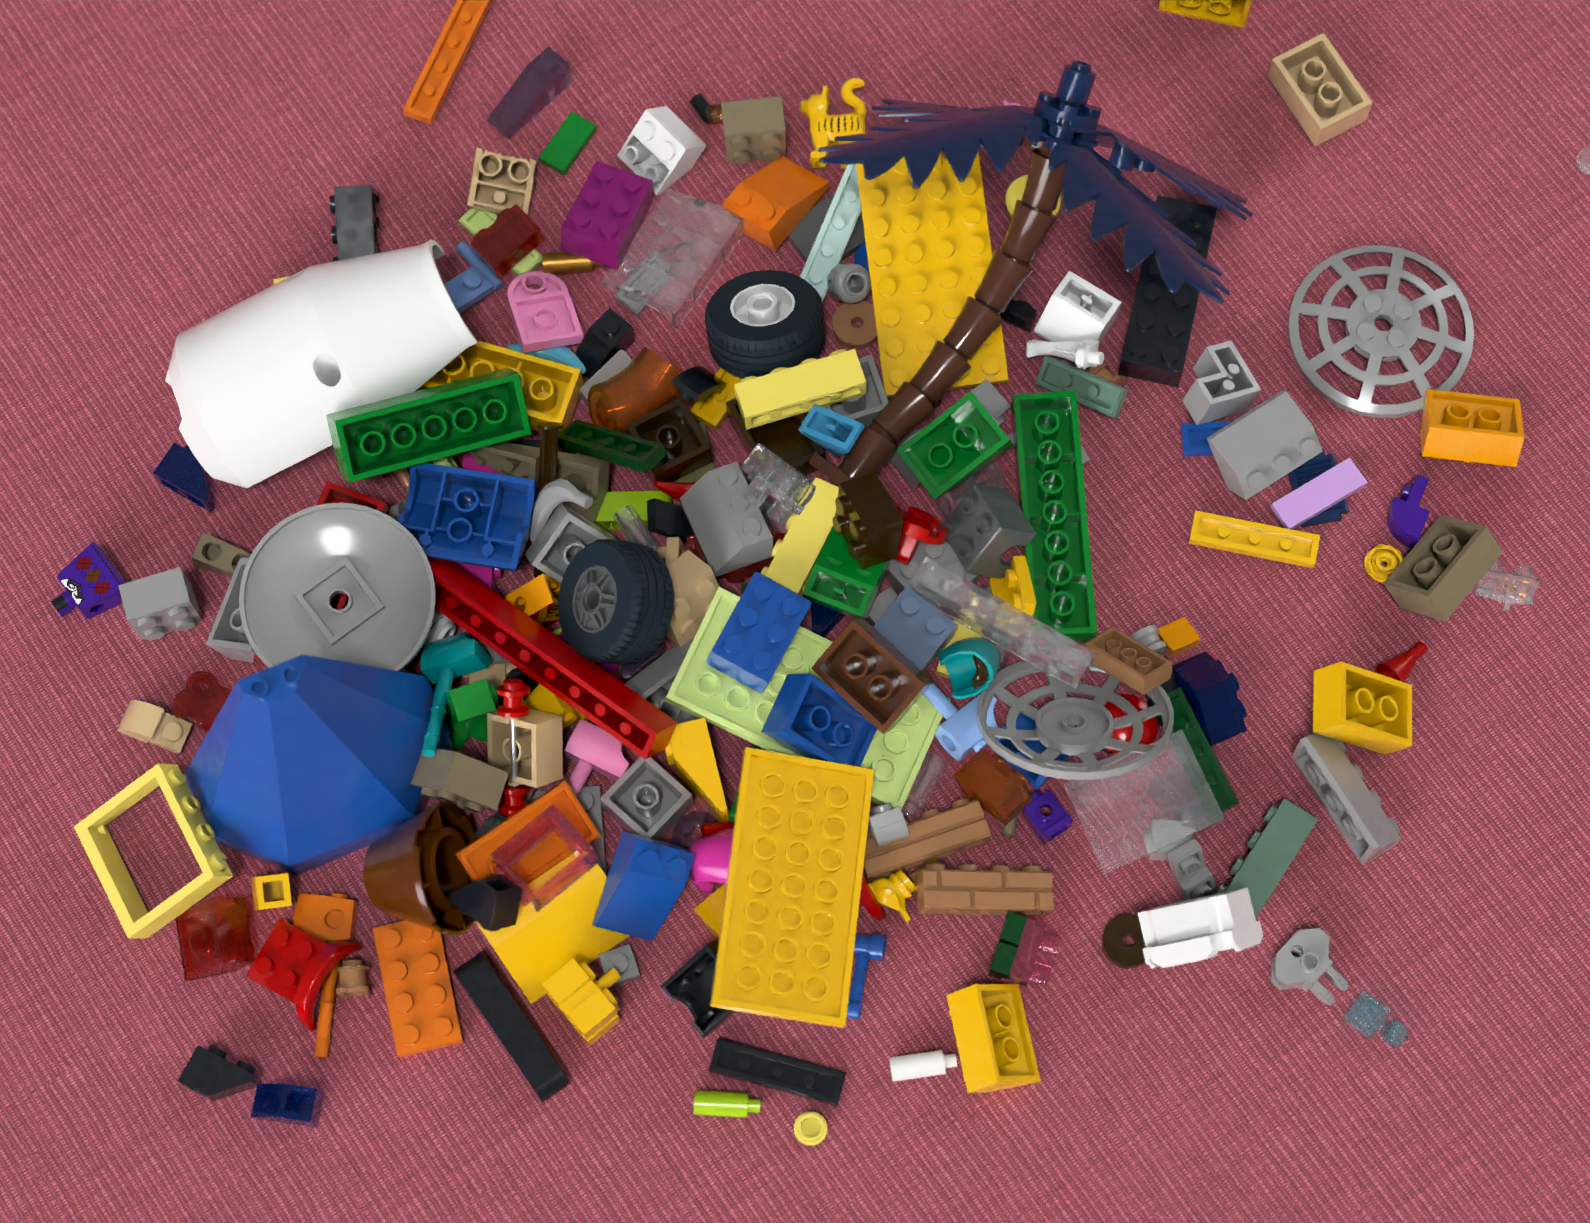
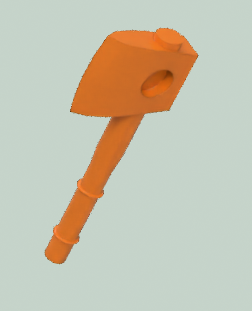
M299 893L293 916V926L328 945L345 940L354 942L358 904L354 900L347 899L345 894L333 893L330 897ZM340 961L332 968L322 984L314 1057L319 1059L328 1058L333 1006H335V988L339 975L336 973V968L340 966Z

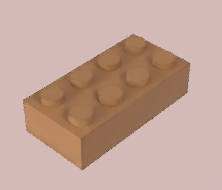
M1114 627L1085 643V660L1143 695L1171 679L1172 662Z

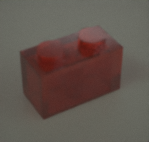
M515 204L510 209L503 210L491 226L481 229L474 236L470 245L476 256L500 279L545 239L540 228Z

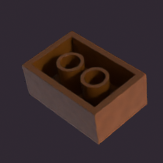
M862 617L852 619L811 667L817 675L883 734L891 731L933 683L929 677Z

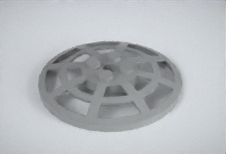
M1369 245L1351 248L1332 255L1318 264L1304 278L1297 289L1289 310L1287 324L1288 343L1293 360L1309 385L1323 398L1341 409L1374 418H1397L1422 411L1426 389H1432L1424 374L1437 363L1444 348L1446 347L1462 355L1453 373L1441 386L1435 389L1441 391H1451L1457 385L1468 366L1473 351V318L1468 303L1458 285L1434 262L1417 253L1392 246ZM1382 253L1392 255L1390 267L1370 266L1352 271L1342 260L1346 257L1360 254ZM1404 258L1429 269L1446 286L1433 291L1422 279L1402 270ZM1329 266L1342 277L1328 290L1321 304L1302 302L1312 282ZM1370 275H1388L1385 289L1370 291L1359 278ZM1400 278L1415 285L1425 295L1411 301L1405 295L1399 293ZM1346 285L1358 297L1351 304L1350 308L1331 306L1335 296ZM1453 296L1456 297L1464 316L1465 342L1448 335L1447 315L1441 301ZM1433 305L1438 318L1439 331L1421 326L1419 311ZM1299 315L1318 316V334L1324 351L1308 360L1304 353L1299 336ZM1328 318L1345 321L1346 337L1335 344L1331 341L1328 331ZM1379 319L1386 320L1390 323L1391 329L1381 331L1375 326V321ZM1418 338L1436 344L1430 356L1420 365L1411 353ZM1354 348L1360 355L1369 359L1366 371L1351 365L1341 354ZM1397 359L1402 361L1407 370L1405 373L1396 375H1378L1381 362ZM1332 361L1345 374L1363 382L1359 400L1334 389L1316 371ZM1413 381L1421 395V398L1400 404L1371 403L1375 385L1395 386Z
M1065 652L1030 657L1015 662L999 671L990 686L982 691L978 698L977 722L986 743L1001 757L1020 768L1059 779L1094 780L1123 775L1139 769L1155 759L1170 741L1174 726V709L1169 696L1159 685L1146 693L1155 705L1138 712L1128 700L1114 693L1121 682L1120 680L1085 660V653ZM1059 669L1089 670L1108 674L1109 677L1102 688L1080 683H1062ZM1044 671L1049 683L1048 686L1034 689L1020 698H1017L1005 689L1007 685L1022 677ZM1066 693L1085 694L1095 697L1093 700L1067 697ZM1052 695L1054 698L1053 701L1048 702L1039 710L1029 705L1047 696ZM993 696L998 697L1011 706L1006 717V729L987 726V711ZM1107 702H1110L1119 707L1126 716L1113 719L1112 714L1104 706ZM1020 713L1035 720V730H1016V721ZM1161 715L1163 733L1160 741L1156 745L1140 744L1143 736V721ZM1132 725L1133 735L1130 742L1112 739L1114 730ZM996 738L1010 739L1019 751L1032 760L1012 752ZM1022 740H1039L1047 749L1038 754L1027 747ZM1104 748L1120 751L1111 757L1099 761L1093 755V753L1099 752ZM1131 753L1142 754L1141 756L1133 760L1124 762L1122 764L1109 766L1111 764L1123 760L1124 758L1128 757ZM1060 754L1079 756L1083 763L1063 762L1054 759Z

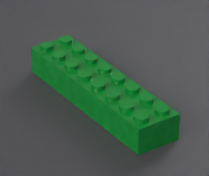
M1076 391L1013 394L1011 416L1018 501L1020 509L1036 532V535L1027 546L1022 545L1023 556H1026L1036 599V607L1029 629L1030 646L1083 644L1096 637L1097 622Z

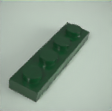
M578 419L558 434L559 447L643 473L653 469L667 455L663 444Z
M1179 687L1167 694L1174 709V726L1170 739L1209 818H1213L1239 805L1240 801L1184 688Z

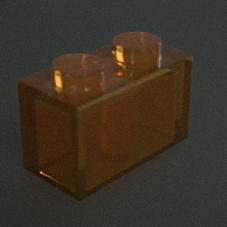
M980 749L954 775V778L963 794L973 801L978 799L984 810L1006 826L1033 800L1027 788L1029 782L1020 772L1015 771L1012 773L1008 770L1007 765L1000 757L995 754L991 757Z

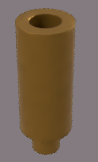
M564 251L542 253L544 273L593 272V267L604 266Z

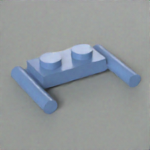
M464 241L457 245L456 251L472 267L444 284L459 314L490 295L493 291L500 290L504 285V282Z

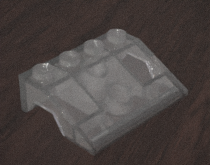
M668 189L637 231L618 270L610 268L601 280V284L615 293L621 292L632 302L641 301L664 316L672 327L678 329L743 238V219L717 204Z
M1183 730L1173 733L1164 750L1155 759L1139 769L1104 779L1073 780L1063 785L1084 827L1104 875L1225 820ZM1158 740V741H1156V742H1154V743H1152V744H1150V745H1156L1160 740ZM1131 753L1128 757L1124 758L1123 760L1111 764L1109 766L1122 764L1124 762L1133 760L1141 756L1142 754Z

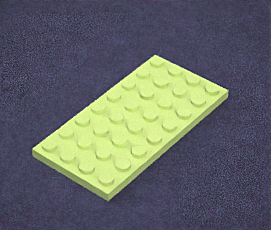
M718 587L664 701L696 717L705 718L707 722L767 751L805 757L784 747L761 731L787 674L809 673L832 688L811 667L833 642L799 626L763 693L760 694L705 663L741 598ZM924 695L918 699L891 731L883 734L878 729L876 730L860 766L874 769L871 801L879 805L891 803L892 808L901 807L902 810L943 716Z

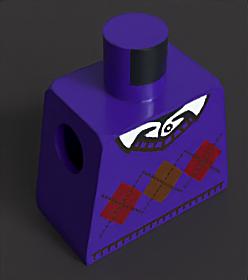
M92 542L58 574L57 579L66 591L50 601L61 617L78 606L84 616L89 619L122 604L118 585L125 583L97 544Z

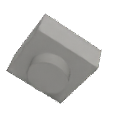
M630 944L598 954L605 974L614 968L621 976L611 987L641 977Z

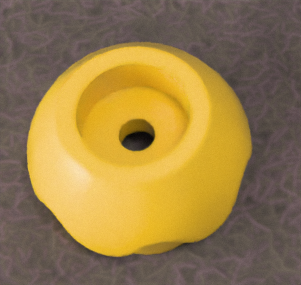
M1379 544L1367 552L1364 560L1365 570L1373 580L1384 583L1402 562L1403 557L1401 552L1393 546ZM1384 562L1387 566L1383 567L1381 563Z

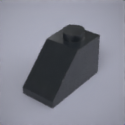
M611 308L588 329L575 352V355L586 368L585 373H582V375L588 380L620 349L626 351L635 342L632 326Z

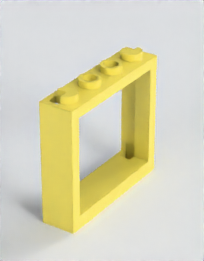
M158 763L74 826L128 939L149 938L233 877L226 862L227 857L221 852L214 838V831L206 822L200 810V803L193 796L186 782V775L182 774L178 764ZM160 786L203 873L148 912L106 825Z

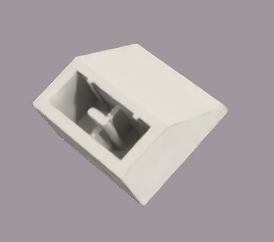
M667 106L644 111L617 156L636 175L653 180L652 191L656 195H660L692 169L707 145Z
M1069 271L1052 294L1033 333L1048 342L1082 341L1087 338L1089 340H1098L1100 344L1118 319L1122 302Z

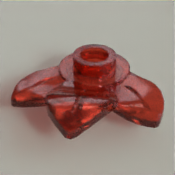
M205 671L195 672L187 679L185 689L174 698L175 718H184L191 715L196 725L205 733H208L231 690L218 685L216 678L212 674ZM204 682L207 684L208 689L200 690L196 684Z

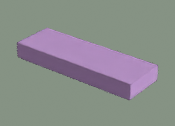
M1349 457L1273 502L1270 508L1284 528L1293 530L1364 488L1368 482Z

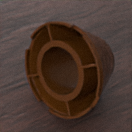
M450 802L435 803L375 840L369 846L364 859L363 874L368 897L376 909L445 935H459L471 927L475 920L462 913L458 907L448 901L450 893L472 882L455 856V853L477 839L470 820L467 816H460L455 810L457 809L455 804Z

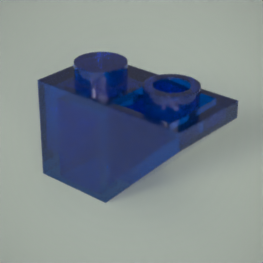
M284 1083L257 1084L251 1118L317 1128L324 1094L317 1088Z

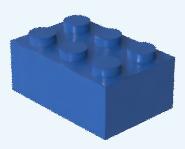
M755 571L705 663L762 694L812 602Z

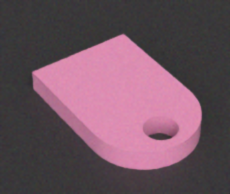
M531 271L517 276L510 283L507 291V305L523 353L581 343L584 335L568 288L559 277L551 273H544L543 271ZM530 284H537L541 286V288L533 290L528 288L527 286Z

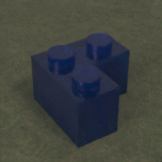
M1205 651L1172 666L1178 688H1184L1212 746L1247 731L1244 718L1247 717L1246 709L1236 693L1240 690L1238 681L1232 672L1228 673L1219 659L1215 661Z

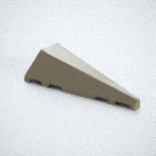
M500 442L466 451V453L475 458L474 462L481 466L486 464L500 472L499 474L535 479L538 486L540 448ZM560 451L557 453L556 479L568 480L579 491L593 498V503L588 509L570 501L563 502V504L593 523L597 519L608 491L610 462Z

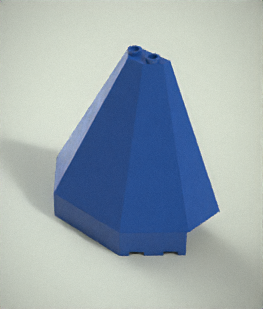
M302 654L237 680L184 774L193 796L200 803V810L206 822L214 831V838L217 844L230 847L242 852L244 855L298 875L371 845L375 840L422 812L429 797L420 794L422 788L412 785L411 781L423 749L424 735L427 732L431 715L430 708L433 704L434 692L428 677ZM444 717L439 734L440 741L437 743L436 749L452 751L453 744L449 737L450 731Z

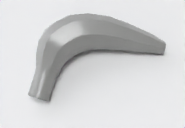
M556 479L546 484L540 491L534 505L530 540H535L552 512L560 503L570 501L588 509L593 503V498L579 491L572 483L565 479Z

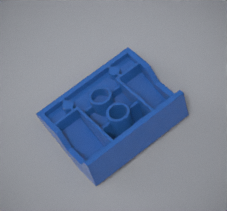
M428 463L409 467V491L405 508L399 513L397 521L415 537L427 558L517 571L530 535L532 514L538 497V486L535 479Z

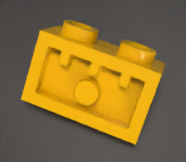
M1013 556L1010 569L1005 570V577L989 579V589L999 629H1030L1036 607L1032 581L1026 556Z

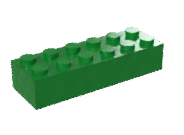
M509 368L326 415L340 476L349 483L531 434L519 373Z

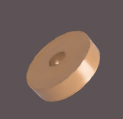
M863 300L856 303L845 302L834 313L832 321L833 334L836 340L844 347L861 350L872 346L878 340L874 306L869 302ZM854 322H860L862 323V326L860 328H854L852 324Z

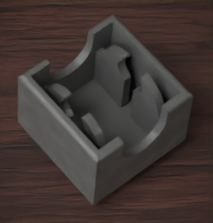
M976 483L941 527V529L946 526L949 528L946 539L967 573L999 579L1003 577L1005 570L1011 566L1010 563L1000 561L1002 554L1016 545L1027 546L1036 535V532L1008 489Z

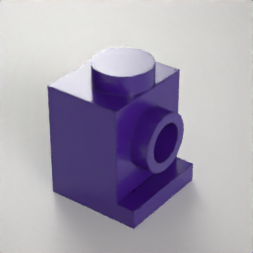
M1037 790L1024 800L1027 805L1023 807L1022 815L1043 845L1071 828L1073 819L1065 812L1051 790L1044 794L1041 790ZM1048 807L1052 814L1050 816H1043L1040 813V809Z

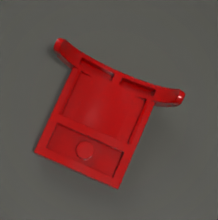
M279 919L246 977L295 1003L300 1022L306 1029L313 1032L316 1029L313 1021L314 1005L325 978L343 957L351 952L361 950L362 945L346 940L328 945Z

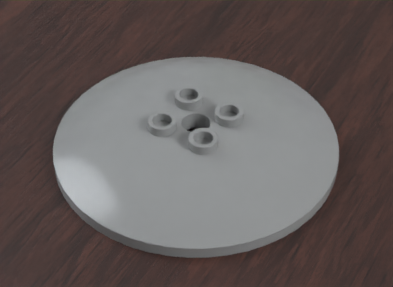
M352 503L316 505L296 512L279 522L261 539L253 550L244 569L239 592V610L244 632L251 647L268 668L303 654L401 671L412 661L423 646L433 623L436 606V587L433 572L424 550L415 537L402 524L389 515L367 506ZM336 594H345L348 596L349 601L345 608L337 610L331 607V599Z

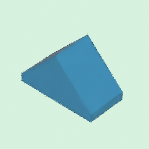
M814 404L798 430L836 457L850 452L865 426L863 423Z

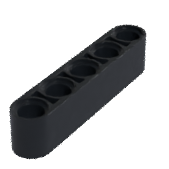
M481 952L453 971L542 1103L571 1084Z

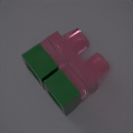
M1009 911L988 976L1000 980L1004 978L1015 981L1027 987L1028 982L1047 985L1052 966L1037 962L1035 959L1038 951L1056 957L1061 937L1046 931V924Z

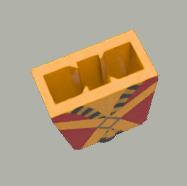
M541 574L509 593L505 600L546 628L559 622L558 595L561 583L546 574Z

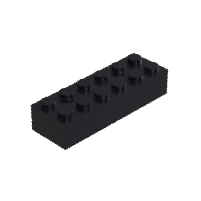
M1157 195L1155 203L1170 215L1169 218L1163 217L1197 243L1196 247L1187 242L1185 243L1207 259L1217 207ZM1155 252L1147 257L1141 265L1118 375L1179 387L1199 291L1184 281L1176 293H1171L1161 277Z

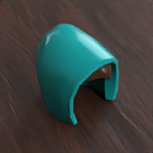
M967 638L955 642L938 653L939 662L942 666L945 664L951 681L953 699H965L976 696L990 686L998 672L1001 653L992 642L985 638Z

